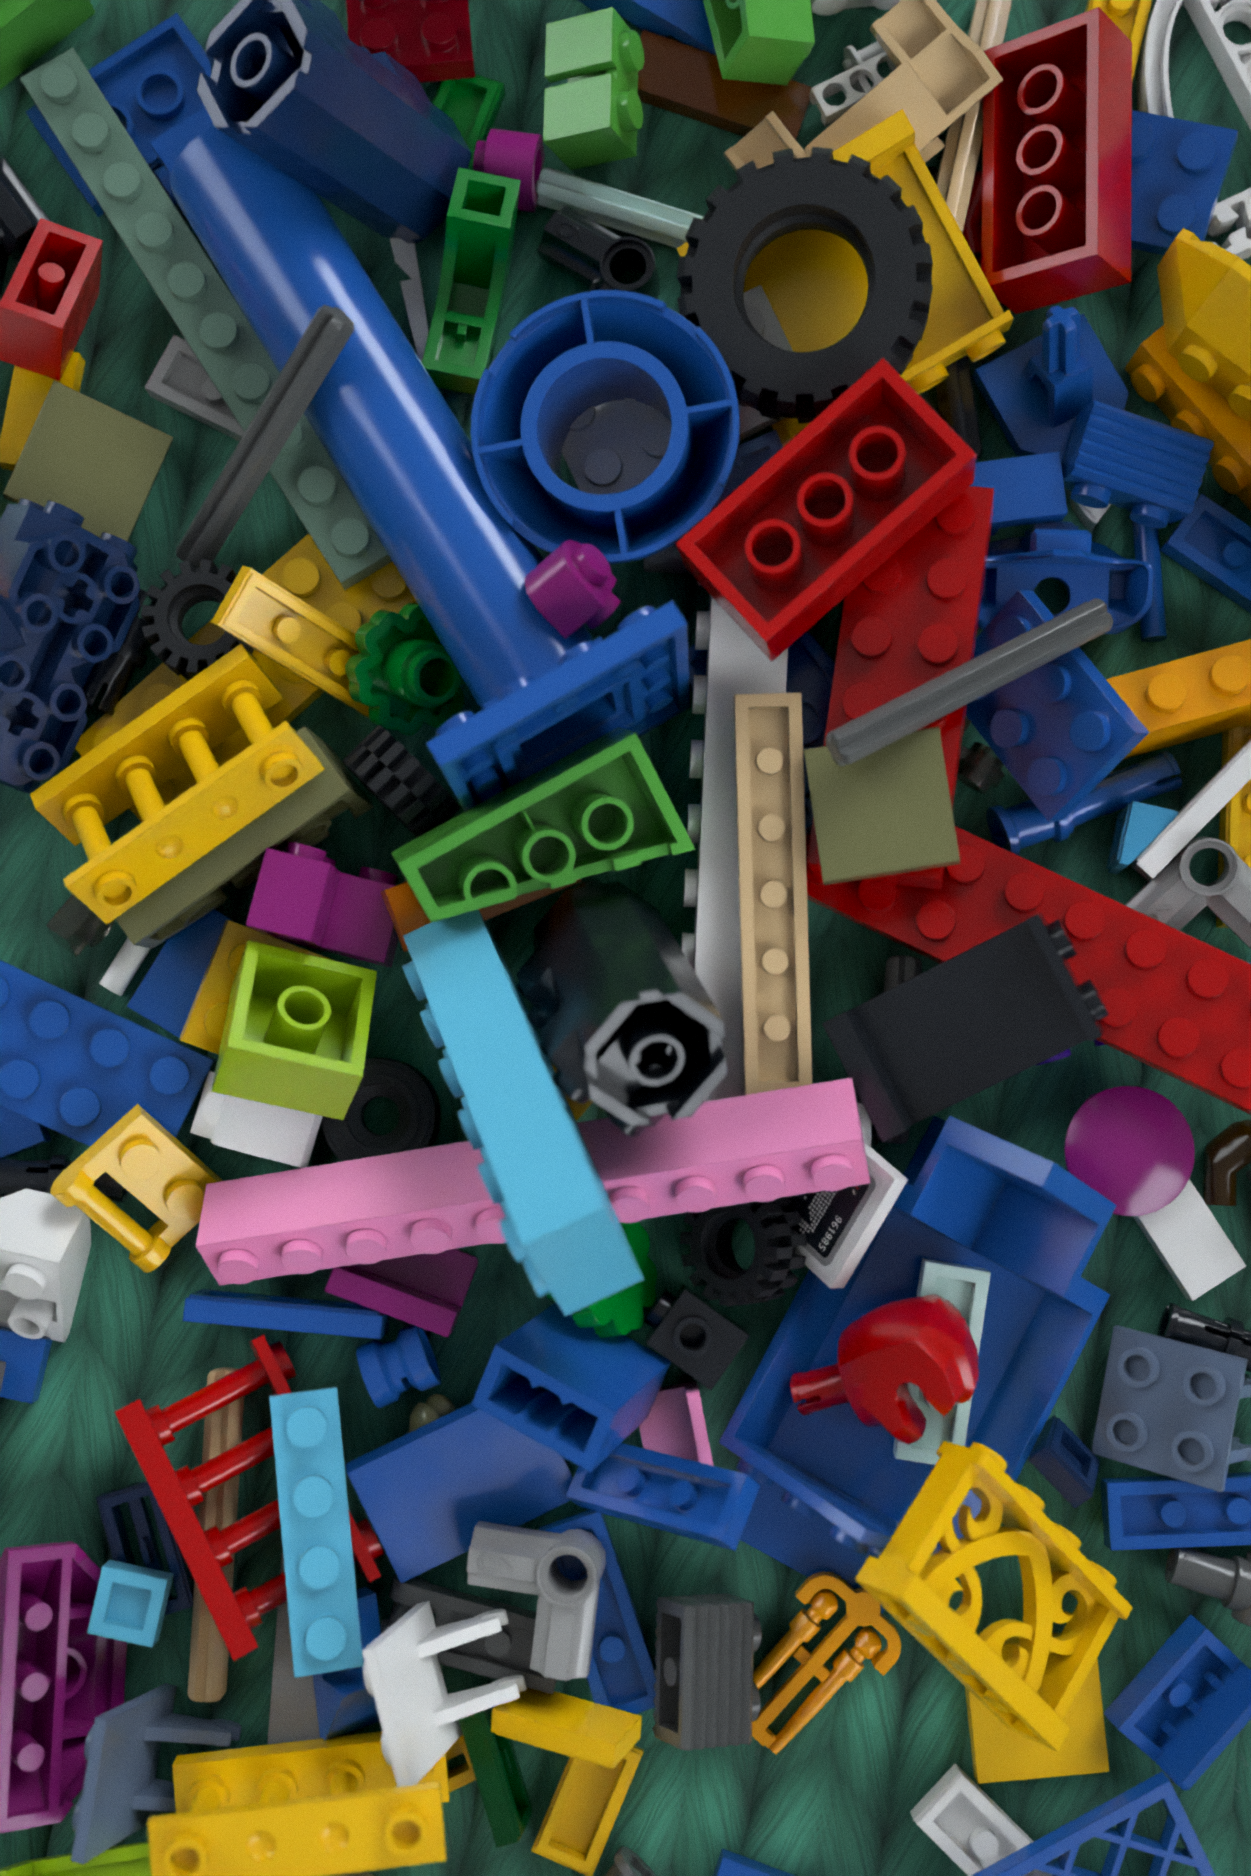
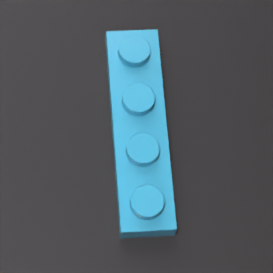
M337 1387L269 1395L294 1678L363 1667Z

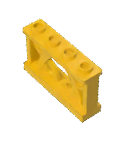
M942 1441L936 1451V1454L940 1457L880 1557L875 1558L869 1555L855 1580L1009 1730L1059 1752L1071 1730V1727L1064 1721L1067 1712L1119 1618L1127 1620L1133 1607L1114 1588L1117 1584L1116 1578L1102 1566L1088 1560L1079 1551L1082 1543L1078 1537L1063 1526L1052 1522L1044 1514L1045 1503L1034 1492L1015 1483L1005 1472L1008 1464L998 1453L976 1442H972L968 1448ZM970 1489L981 1500L982 1505L980 1513L974 1519L971 1514V1507L962 1504ZM960 1507L958 1525L963 1537L958 1539L953 1528V1517ZM1001 1522H1002L1006 1527H1000ZM939 1542L942 1549H940L938 1552L931 1556L932 1552L934 1551L935 1547ZM1017 1555L1023 1587V1621L1002 1619L987 1626L977 1635L975 1632L981 1616L982 1590L974 1566L993 1558ZM959 1577L961 1585L955 1578ZM961 1590L963 1591L962 1602L953 1611L949 1607L950 1597L955 1591ZM1067 1591L1078 1601L1073 1613L1063 1612L1062 1599ZM1053 1622L1057 1624L1067 1622L1059 1637H1051ZM1012 1636L1021 1637L1019 1646L1009 1642L1011 1652L1005 1662L1001 1657L1004 1642Z

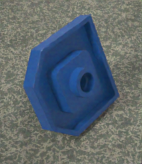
M1058 305L1051 307L1046 312V320L1042 324V335L975 369L972 375L973 380L1016 456L1060 452L1061 466L1078 413L1094 400L1124 410L1129 395L1126 386L1084 313L1080 315L1079 311L1074 307L1066 309Z

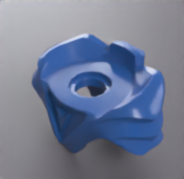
M1060 521L1033 524L1025 531V536L989 542L978 628L984 630L1018 590L1034 591L1040 581L1053 578L1062 582L1068 592L1066 606L1059 613L1053 614L1054 617L1084 602L1098 598L1107 604L1108 613L1113 618L1112 628L1102 635L1119 634L1138 622L1152 605L1154 575L1152 565L1148 562L1121 557L1105 545L1091 541V533L1087 530H1078V526H1075L1072 522Z

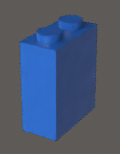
M554 1303L494 1346L471 1405L591 1473L649 1416L671 1361L625 1335L600 1338L594 1327L579 1328L572 1314L565 1317L559 1305Z

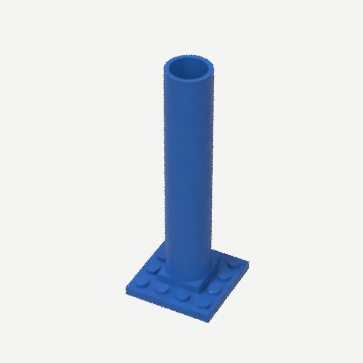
M214 125L191 140L175 160L169 178L172 195L278 372L281 373L321 306L327 305L332 308L337 307L341 309L354 323V332L308 405L304 415L482 709L481 712L475 715L473 712L467 711L450 718L437 730L438 737L426 743L463 812L617 727L636 732L639 738L690 708L687 623L673 601L656 610L653 606H646L633 612L618 626L619 632L605 640L601 636L593 640L584 624L565 639L534 606L525 588V577L544 560L534 544L527 541L510 526L490 501L476 470L470 439L319 195L215 128Z

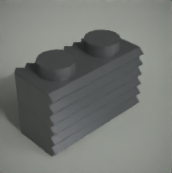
M728 1593L659 1597L656 1601L658 1612L655 1616L658 1623L655 1633L658 1639L654 1644L657 1650L654 1658L657 1665L654 1675L657 1681L653 1686L656 1693L653 1699L656 1708L653 1713L655 1725L652 1728L655 1737L681 1750L688 1751L692 1749L703 1750L705 1747L750 1745L752 1743V1722L758 1718L760 1712V1695L756 1684L753 1682V1652L757 1651L760 1646L762 1632L759 1618L754 1612V1602Z

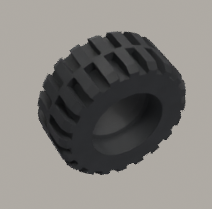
M812 147L811 157L794 158L792 148L772 152L774 163L757 169L752 160L737 169L735 172L738 181L727 190L719 184L705 200L708 211L703 219L693 218L685 236L689 244L686 256L679 257L677 279L681 285V296L677 298L680 315L697 328L699 326L710 337L721 353L732 377L738 403L744 408L748 405L760 411L761 416L780 421L781 417L797 419L798 423H811L882 358L898 374L902 375L913 359V352L919 340H922L933 288L930 243L925 242L922 233L923 222L915 206L907 207L901 199L902 188L888 175L880 180L871 174L870 162L853 154L849 158L848 163L833 159V149ZM800 230H821L835 234L849 242L862 259L868 278L866 304L861 317L853 329L837 343L811 352H791L769 343L751 324L744 305V282L752 261L764 247L775 239Z

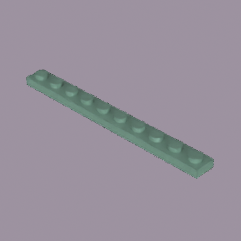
M71 48L24 75L20 80L245 433L280 373L241 308L74 48ZM303 414L269 469V472L343 589L347 590L388 565L392 560L306 416Z

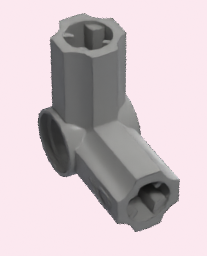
M1206 836L1193 838L1153 879L1124 904L1179 931L1207 906L1251 949V868L1237 855L1233 847L1223 840ZM1209 847L1216 849L1224 860L1223 873L1212 883H1197L1190 875L1189 864L1191 858L1201 849Z
M483 1521L477 1522L468 1552L466 1569L468 1584L538 1595L530 1669L538 1671L543 1677L564 1681L588 1677L600 1579L606 1565V1554L600 1540L591 1532L582 1529H569L563 1533H554ZM561 1555L578 1557L584 1563L588 1577L583 1580L566 1578L557 1566V1557Z

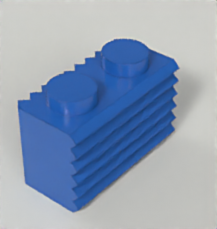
M1094 400L1077 415L1061 466L1064 488L1072 492L1070 498L1078 504L1099 509L1107 508L1108 504H1114L1118 508H1126L1130 511L1129 518L1135 523L1152 528H1165L1167 523L1173 524L1190 515L1195 507L1194 501L1198 496V489L1202 484V476L1206 471V464L1210 459V451L1214 446V441Z

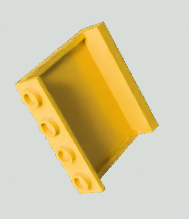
M901 109L833 151V159L848 163L849 158L853 154L870 162L871 174L880 180L886 175L893 179L902 188L901 199L907 207L915 206L923 222L922 233L925 242L930 243L933 261L931 302L922 340H919L913 352V359L902 375H900L918 394H921L945 380L949 376L945 367L968 354L970 360L976 362L1003 346L1006 340L1002 334L1010 330L1014 318L1010 310L1004 312L920 155L915 145V131L904 110ZM821 230L794 231L769 243L750 264L744 282V293L761 284L793 352L817 351L843 339L861 317L868 295L867 273L857 251L843 238ZM688 242L676 248L680 257L686 256L689 247ZM785 418L771 426L773 430L777 431L781 444L784 447L809 423H798V420L795 418Z

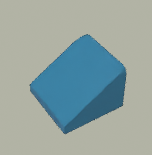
M1135 801L1128 804L1117 816L1106 866L1109 869L1108 873L1119 874L1129 866L1173 821L1179 812Z

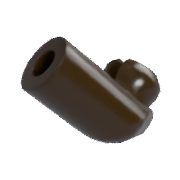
M1247 1119L1232 1123L1205 1146L1203 1153V1200L1206 1205L1237 1206V1172L1251 1162V1120Z

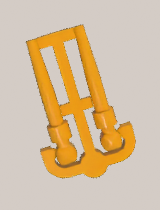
M832 1572L815 1573L808 1577L796 1590L795 1597L804 1605L812 1604V1606L808 1610L802 1608L789 1623V1631L753 1671V1682L759 1690L792 1654L801 1663L763 1706L758 1718L752 1722V1737L776 1755L826 1705L846 1681L852 1682L865 1668L863 1661L866 1658L871 1659L874 1668L884 1676L897 1662L901 1653L899 1633L894 1624L881 1613L880 1604L864 1588L854 1589L842 1577ZM832 1590L845 1601L847 1613L812 1652H809L802 1645L803 1641L809 1643L822 1628L819 1622L822 1619L827 1620L831 1618L838 1610L837 1597L830 1591ZM872 1625L887 1640V1645L883 1651H880L882 1643L879 1634L867 1626ZM857 1626L864 1627L855 1636V1645L851 1649L845 1647L832 1662L834 1667L830 1671L824 1663ZM813 1676L818 1678L821 1682L809 1694L780 1732L775 1735L767 1727Z

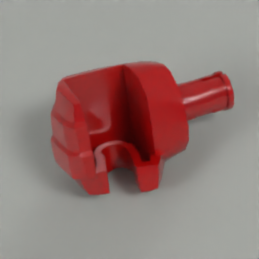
M937 1294L898 1300L868 1312L851 1323L841 1333L838 1341V1363L804 1373H794L790 1380L791 1394L794 1403L803 1399L806 1400V1402L798 1404L797 1407L803 1416L850 1402L857 1417L867 1427L876 1428L882 1425L896 1439L910 1445L923 1436L926 1428V1418L910 1396L905 1383H912L919 1387L923 1392L924 1398L942 1416H946L956 1403L963 1404L971 1399L979 1376L978 1352L966 1320L961 1316L960 1311L947 1299Z

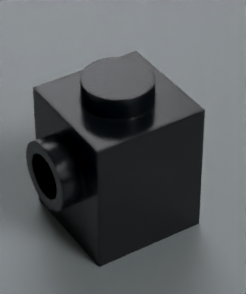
M685 1284L681 1285L675 1295L665 1289L644 1318V1322L652 1327L646 1335V1343L710 1390L716 1385L749 1337L744 1327Z

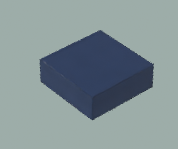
M1054 1415L1046 1421L1028 1460L1074 1508H1077L1093 1495L1100 1460L1060 1418Z

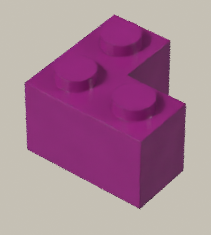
M288 842L286 852L266 848L246 926L285 942L392 968L399 938L380 891L396 886L397 875L369 867H361L359 876L342 873L335 868L337 861L326 857L327 852L299 843Z

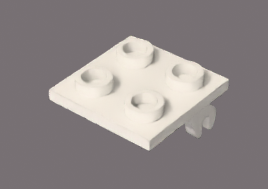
M430 1602L417 1603L362 1650L364 1657V1683L368 1693L375 1699L382 1726V1752L387 1764L393 1768L397 1787L416 1785L460 1738L462 1730L458 1719L518 1699L520 1697L519 1692L527 1690L523 1675H511L490 1684L448 1694L437 1653L502 1631L501 1626L509 1624L506 1609L487 1611L469 1619L436 1627Z

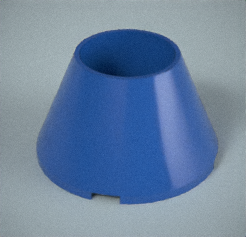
M595 290L566 296L549 303L533 312L509 333L511 338L497 354L490 368L484 369L480 378L471 414V443L476 470L482 486L497 511L516 532L548 553H552L567 540H573L582 545L589 543L595 546L605 556L609 565L644 559L676 544L709 514L724 492L733 471L740 438V415L735 386L729 369L715 344L699 326L697 328L685 317L668 308L665 302L656 298L622 290ZM624 398L635 399L637 402L655 408L671 422L670 441L663 459L657 468L638 485L614 494H592L575 489L563 482L561 454L564 442L574 421L592 406L596 407L607 402L624 400Z

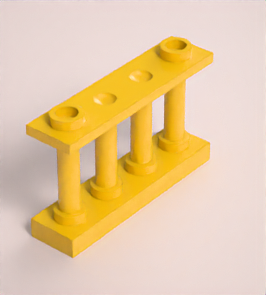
M242 643L30 793L35 809L74 846L82 843L89 861L65 877L63 881L66 888L106 924H109L325 770L321 761L287 721L273 729L264 712L282 700L283 696L276 684ZM243 728L252 745L219 767L211 749ZM189 766L197 784L165 806L157 788ZM135 804L143 822L111 844L104 826Z
M382 1731L337 1736L326 1741L320 1738L177 1755L172 1765L176 1813L150 1816L148 1820L151 1875L328 1876L446 1861L442 1803L449 1802L450 1799L447 1752L416 1785L397 1787L393 1768L387 1764L381 1746Z

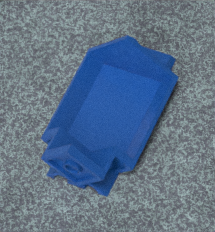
M950 1115L947 1121L933 1116L903 1174L908 1179L907 1183L845 1287L829 1288L809 1269L719 1441L721 1445L740 1457L736 1468L740 1472L749 1475L760 1485L740 1540L807 1577L818 1572H832L842 1577L854 1589L863 1588L855 1580L857 1574L869 1555L875 1558L880 1557L935 1465L896 1459L893 1454L895 1437L882 1425L876 1428L867 1427L857 1417L850 1402L803 1416L797 1407L798 1404L804 1403L806 1400L803 1399L794 1403L791 1394L790 1380L794 1373H804L838 1363V1341L841 1333L851 1323L882 1305L916 1297L922 1258L986 1268L991 1272L978 1355L979 1376L972 1395L965 1447L969 1448L972 1442H976L998 1453L1008 1464L1005 1472L1016 1482L1110 1297V1294L1085 1280L1081 1275L1117 1205L1055 1162ZM970 1489L962 1504L971 1507V1514L974 1519L980 1513L982 1505L981 1500ZM960 1507L953 1517V1528L958 1539L963 1537L958 1525ZM939 1542L935 1547L934 1551L932 1552L931 1556L938 1552L940 1549H942ZM880 1604L881 1613L883 1614L885 1608Z

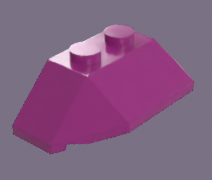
M73 1541L4 1548L0 1558V1834L61 1823L74 1805L71 1801L84 1786L87 1768L84 1747L88 1733L94 1725L95 1717L124 1704L127 1642L87 1634L101 1569Z

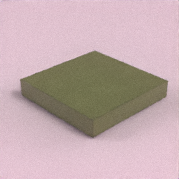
M54 380L3 492V496L5 499L18 504L20 498H23L45 507L47 501H54L83 516L84 522L81 527L99 538L102 532L129 542L172 445L173 437Z
M939 727L914 731L880 750L845 766H839L833 761L827 746L804 750L822 878L825 885L960 864Z

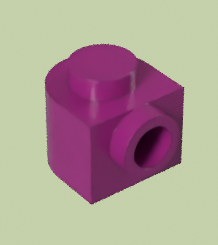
M491 128L487 141L478 140L476 143L473 161L474 171L521 180L518 202L519 211L535 213L538 199V194L535 191L536 182L539 180V174L543 169L545 160L542 135Z
M573 540L565 541L525 577V588L532 603L565 639L584 623L590 629L596 628L620 604V600L612 592L617 579L612 575L607 559L595 546L589 543L582 545Z

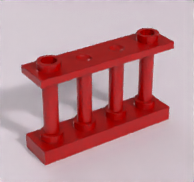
M264 1335L248 1341L257 1360L161 1410L157 1404L146 1410L139 1398L114 1412L233 1661L259 1647L252 1629L263 1623L262 1615L287 1602L285 1572L249 1592L246 1586L233 1593L222 1568L234 1562L231 1555L281 1528L279 1500H274L220 1531L217 1525L204 1531L193 1507L205 1501L202 1496L205 1492L274 1455L272 1426L192 1470L189 1469L188 1465H185L175 1471L163 1446L175 1441L173 1434L268 1383L274 1395L291 1393L287 1381L297 1375L290 1358L280 1341L269 1346ZM349 1511L354 1563L356 1562L361 1575L370 1583L381 1577L374 1559L384 1553L368 1520L365 1518L355 1523Z

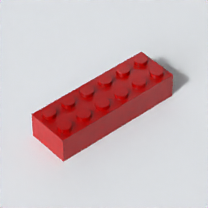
M969 486L844 598L823 746H826L825 738L828 732L974 658L993 520L994 488ZM967 705L918 729L923 730L935 727L940 729L952 811ZM813 816L807 864L813 874L822 875ZM945 866L861 880L942 890Z

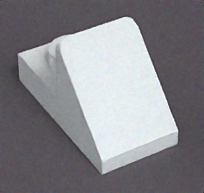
M208 1072L190 1133L211 1139L212 1144L299 1168L308 1167L323 1116L211 1092L215 1072Z

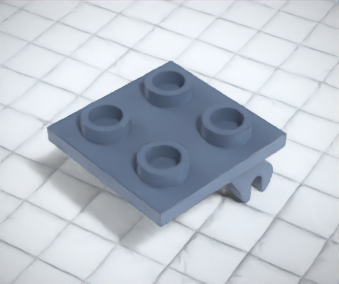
M1119 1325L1114 1326L1091 1452L1098 1456L1223 1492L1225 1490L1229 1464L1244 1460L1251 1461V1444L1240 1443V1438L1233 1437L1239 1399L1251 1397V1375L1245 1374L1248 1359Z
M167 1683L95 1717L94 1725L88 1733L84 1747L87 1768L83 1792L76 1804L72 1817V1828L76 1833L71 1861L85 1864L148 1825L150 1816H156V1811L176 1812L174 1782L156 1778L162 1742L230 1746L231 1740H240L242 1726L232 1720L204 1719L173 1713L177 1686Z

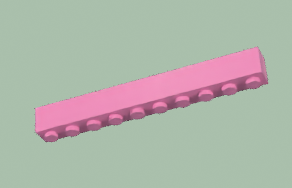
M852 1078L703 1102L691 1117L671 1120L669 1113H666L654 1127H645L638 1137H631L625 1134L609 1118L577 1123L620 1223H635L643 1219L686 1212L698 1213L711 1208L756 1201L769 1202L781 1197L819 1191H838L846 1187L870 1184L861 1120ZM470 1141L206 1184L196 1248L219 1286L247 1284L254 1280L272 1277L310 1274L323 1269L355 1264H374L381 1260L419 1254H438L450 1249L489 1243H506L499 1225V1221L506 1217L501 1204L495 1205L480 1175L478 1165L484 1162L480 1148L474 1150Z

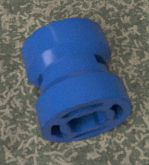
M410 1325L400 1329L396 1340L393 1342L382 1343L373 1340L358 1346L356 1349L357 1361L363 1381L373 1403L379 1409L398 1402L401 1394L408 1391L409 1387L425 1391L441 1384V1375L429 1339L421 1327Z

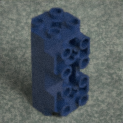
M240 0L209 33L205 53L211 63V77L203 72L200 73L197 92L215 128L385 238H400L406 243H419L446 219L458 167L470 169L468 166L472 153L453 119L429 101L417 77L386 52L371 54L365 47L357 46L347 36L336 13L319 0Z
M20 498L18 504H7L0 519V784L30 795L39 787L41 781L53 777L58 770L67 767L88 721L85 713L87 700L83 688L94 664L107 659L110 654L120 650L140 606L138 599L140 583L136 574L138 567L133 562L138 552L135 546L105 532H102L99 538L81 527L84 522L83 516L59 503L47 501L45 507L30 500Z

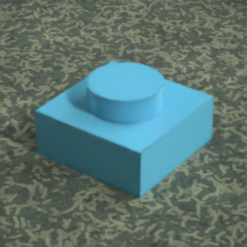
M114 1560L107 1561L101 1569L87 1634L153 1647L160 1638L174 1573Z

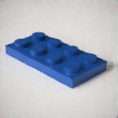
M0 960V1106L90 1147L134 1106L139 1104L177 1138L215 1059Z

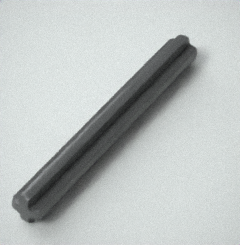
M323 305L317 310L178 544L176 556L183 562L190 560L195 568H200L201 559L214 561L354 332V323L341 309Z
M1098 598L1084 602L828 732L825 742L833 761L839 766L852 764L1110 631L1113 625V618L1108 613L1107 604Z

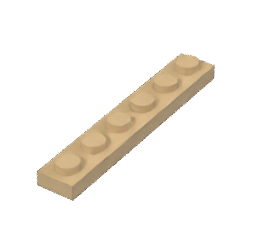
M802 692L735 694L733 697L744 1095L812 1084Z

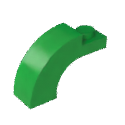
M458 167L446 217L445 246L438 294L422 359L423 365L439 388L475 395L484 369H488L489 363H492L509 273L521 180Z

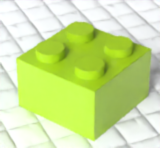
M248 940L231 989L211 1092L344 1120L363 1078L377 971Z

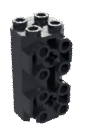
M599 880L582 882L575 889L565 890L535 926L534 953L516 973L519 980L517 989L534 1005L528 1013V1017L541 1030L539 1034L542 1042L539 1046L544 1054L559 1068L552 1076L554 1083L565 1095L575 1102L585 1104L590 1099L604 1108L610 1121L631 1137H638L645 1127H654L666 1113H669L671 1120L691 1117L727 1076V1060L722 1050V1038L725 1039L722 1017L656 907L619 881L604 884Z

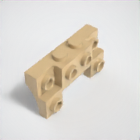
M901 0L884 16L871 24L869 28L896 66L893 72L811 141L804 150L774 111H771L761 123L733 147L731 146L725 151L723 156L736 171L752 160L757 169L774 163L772 152L792 148L794 158L811 157L812 147L831 148L835 151L903 109L915 131V145L924 162L927 163L945 147L938 136L1004 79L982 48L955 24L936 0Z

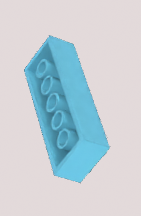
M479 909L431 922L403 935L412 958L411 962L402 965L403 971L417 1000L421 1001L426 998L428 1000V1003L425 1004L426 1009L420 1012V1016L434 1046L440 1048L445 1045L446 1047L442 1050L444 1058L438 1060L440 1069L453 1096L457 1098L464 1095L461 1098L464 1109L457 1112L460 1122L474 1150L480 1148L484 1160L483 1163L478 1165L480 1175L495 1205L501 1204L506 1217L499 1221L501 1231L515 1260L523 1262L526 1273L537 1295L541 1297L551 1292L566 1317L644 1280L567 1099L552 1079L555 1073L549 1058L539 1046L541 1039L535 1025L528 1017L529 1011L521 993L517 989L516 981Z

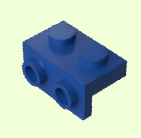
M1190 1614L1103 1714L1121 1733L1148 1755L1177 1786L1187 1791L1251 1719V1670Z

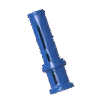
M1163 751L1154 757L1113 771L1062 821L1048 822L1031 799L1005 809L1001 805L988 808L986 815L990 835L995 845L1018 856L1021 849L1048 839H1052L1057 843L1064 841L1074 832V827L1123 809L1132 801L1142 802L1157 795L1178 790L1181 788L1182 778L1175 777L1171 779L1170 776L1180 774V768L1173 755L1168 751Z

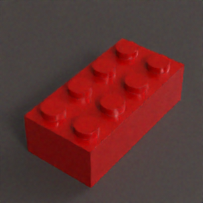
M1100 7L984 50V53L1004 80L983 97L981 270L997 300L1016 314L1131 283L1132 42Z
M882 358L676 543L685 568L772 662L974 483L977 454L896 370Z

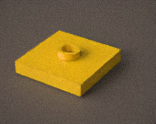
M1052 1633L1051 1637H1059L1061 1633ZM1009 1637L1004 1642L1001 1657L1005 1662L1011 1652L1009 1642L1019 1646L1021 1637ZM1098 1658L1064 1718V1721L1071 1727V1730L1059 1752L1009 1730L965 1687L973 1774L978 1784L1110 1772Z

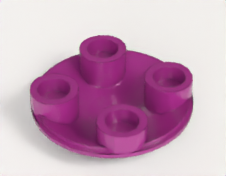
M1119 1086L1090 1095L1077 1110L1066 1132L1064 1155L1069 1173L1117 1205L1113 1214L1141 1216L1164 1208L1183 1191L1193 1170L1195 1148L1192 1132L1185 1117L1170 1100L1147 1088Z

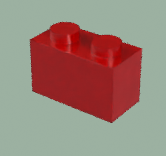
M40 218L0 301L1 361L58 381L61 380L99 296L103 240Z

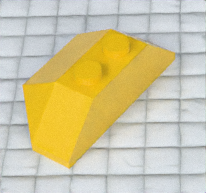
M1183 228L1175 237L1157 266L1167 352L1178 360L1180 368L1186 375L1196 381L1206 382L1228 400L1230 408L1239 417L1251 422V266L1240 257L1211 242L1200 241L1194 233Z

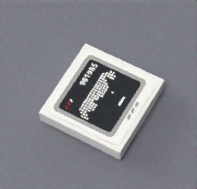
M865 1142L870 1184L846 1187L838 1191H819L787 1196L792 1203L784 1212H799L803 1222L793 1226L795 1234L806 1233L807 1245L796 1246L795 1254L805 1256V1265L829 1288L845 1287L908 1181L904 1175Z

